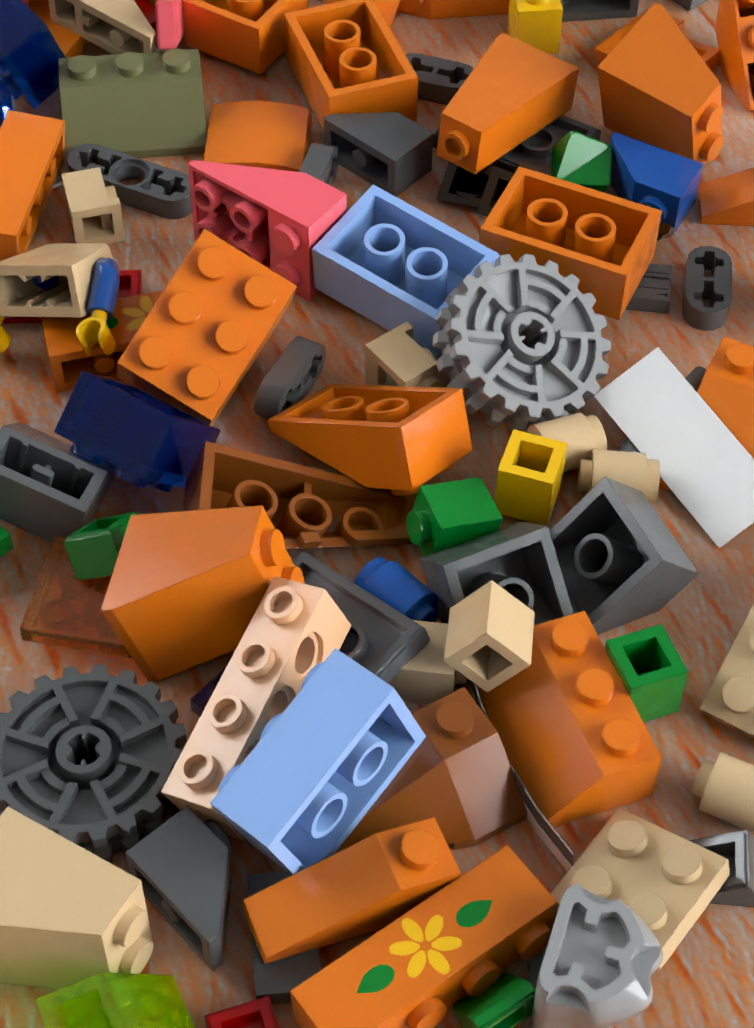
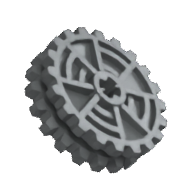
M95 664L90 673L80 674L76 666L63 668L62 678L53 681L47 675H43L34 680L36 689L31 693L26 694L17 691L9 698L13 709L9 713H0V815L7 807H10L113 864L114 854L122 851L126 853L127 850L161 826L166 816L173 817L180 811L161 793V790L187 743L184 724H177L175 722L179 716L173 701L159 702L161 698L160 687L152 681L142 686L138 685L136 672L124 669L118 676L108 674L107 665Z

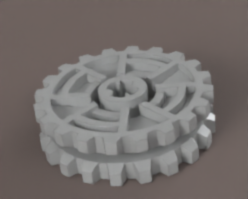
M510 254L500 255L495 260L494 266L487 260L474 269V274H468L457 286L458 288H454L446 297L445 302L448 307L442 308L437 313L435 322L442 327V330L433 336V347L442 350L443 354L436 361L439 372L448 373L451 378L450 383L446 386L447 388H462L463 396L466 399L465 408L467 412L471 415L478 410L485 414V424L494 428L501 422H506L510 432L513 429L524 431L527 424L533 425L570 415V413L573 414L585 405V398L591 399L597 394L601 387L595 379H602L608 373L610 365L602 360V356L611 351V341L603 338L601 330L607 326L605 316L595 315L592 309L597 300L591 292L582 294L577 287L580 280L574 274L563 277L558 273V264L550 260L543 266L537 265L534 255L524 254L518 262H514Z

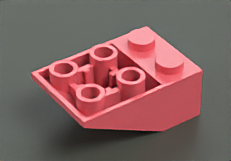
M192 160L188 164L195 239L197 240L203 230L206 229L296 285L297 288L294 294L309 302L319 295L321 291L314 288L312 248L347 212V194L303 172Z

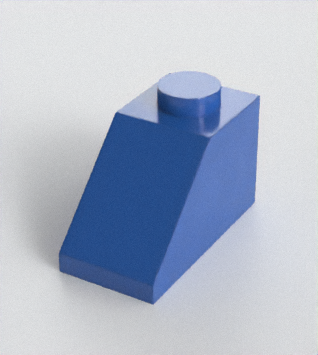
M614 132L610 139V145H612L611 185L616 195L626 200L662 210L660 222L672 226L674 234L696 202L703 163Z

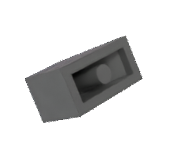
M398 112L329 114L324 118V144L338 147V164L395 197L432 170L433 133Z
M186 806L127 850L126 857L130 874L142 881L144 897L205 964L214 971L223 963L232 880L229 851H231L232 847L226 834L213 820L208 819L203 823Z

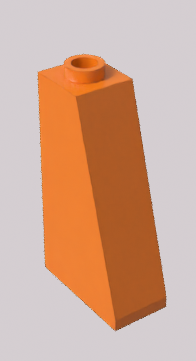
M505 33L498 35L443 110L436 155L473 174L478 173L572 109L579 67Z

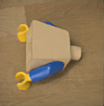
M106 243L48 244L0 261V354L11 343L10 335L1 325L4 318H82L87 314L91 317L84 319L76 328V335L87 356L91 355L92 347L97 342H99L106 356L114 352L116 341L106 324V320L111 319L114 315L120 284V270L113 259L110 247Z

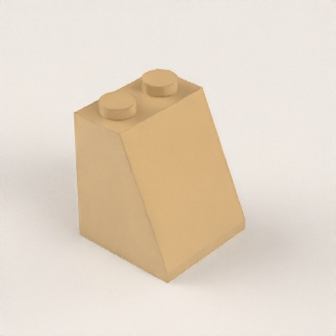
M7 807L0 815V983L116 994L128 976L134 978L140 974L149 961L154 947L142 881L16 810Z

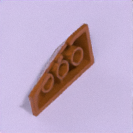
M205 441L186 479L183 511L262 505L274 528L282 533L286 549L413 544L408 535L406 520L409 511H412L416 494L393 495L390 489L367 488L347 476Z
M465 687L411 713L426 738L336 853L375 833L435 817L448 845H453L454 850L468 848L482 843L527 818V810L500 736ZM261 853L272 872L285 871Z

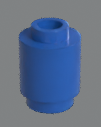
M383 557L375 558L361 569L354 580L356 585L411 620L436 622L438 618V611L436 610L438 605L437 594L397 561L388 562Z

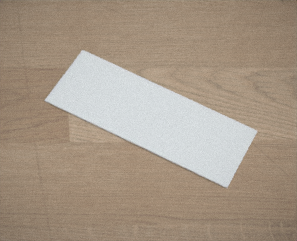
M659 347L594 396L640 453H646L647 459H658L660 461V477L718 548H721L754 523L753 457Z

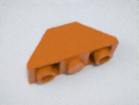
M720 0L715 31L718 49L721 50L720 63L722 73L745 110L753 111L754 0Z

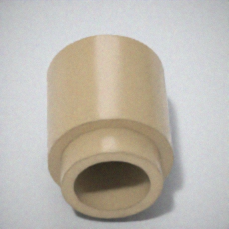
M575 413L530 425L527 433L567 443L563 473L579 469L581 459L591 460L592 449L607 450L604 428L595 415L585 416L582 413Z
M592 449L591 460H580L578 492L588 493L606 476L642 491L650 503L656 504L660 480V461L658 459H647L646 453Z
M720 752L715 763L704 759L691 794L701 798L698 810L754 833V765Z

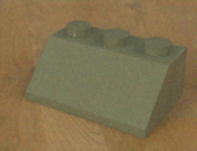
M171 49L168 51L145 53L124 52L115 55H78L71 58H59V89L62 120H65L66 159L71 150L83 144H98L137 158L205 153L207 130L199 49Z

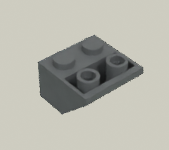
M23 423L3 425L0 430V519L65 547L63 542L67 540L66 537L93 519L114 482L120 467Z

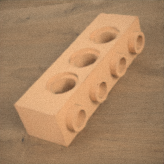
M274 576L161 790V793L179 810L188 806L203 823L208 819L213 820L226 835L243 841L245 839L210 804L218 793L222 779L229 770L243 763L259 743L261 733L266 724L275 715L283 713L301 691L302 683L308 672L315 665L324 662L335 648L340 650L352 626L324 588Z

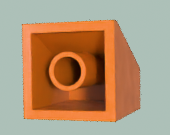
M655 2L597 66L604 126L619 134L703 163L704 165L706 161L712 162L718 156L724 144V137L722 136L723 107L721 106V83L666 9Z
M262 505L137 514L130 516L100 611L148 681H160L236 650L274 576L304 584L305 582L301 569L295 567L285 548L282 533L274 528Z

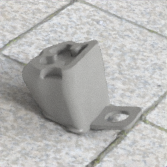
M581 884L572 885L565 890L546 950L544 949L538 955L528 960L519 957L527 964L530 974L527 981L535 989L530 1028H612L638 1015L651 1004L653 988L650 976L661 965L663 951L648 926L628 905L618 899L613 901L597 896L581 888Z

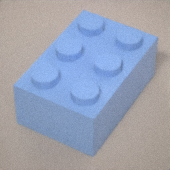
M372 185L312 248L314 288L388 331L408 322L413 327V340L421 347L428 348L435 358L439 359L443 355L442 350L433 347V336L442 330V327L435 322L437 313L442 308L448 307L445 302L446 297L454 288H458L457 286L468 274L473 275L474 269L487 260L494 266L495 260L500 254L383 189Z
M335 648L324 662L315 665L308 672L302 683L301 691L284 712L275 715L266 724L261 733L259 743L243 763L233 767L224 776L218 793L210 804L253 847L290 875H293L336 853L426 736L394 687Z

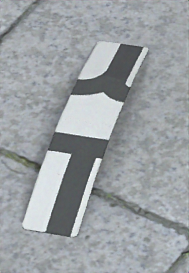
M468 679L472 698L488 718L477 685ZM511 765L527 810L528 821L568 872L574 864L573 850L537 807Z

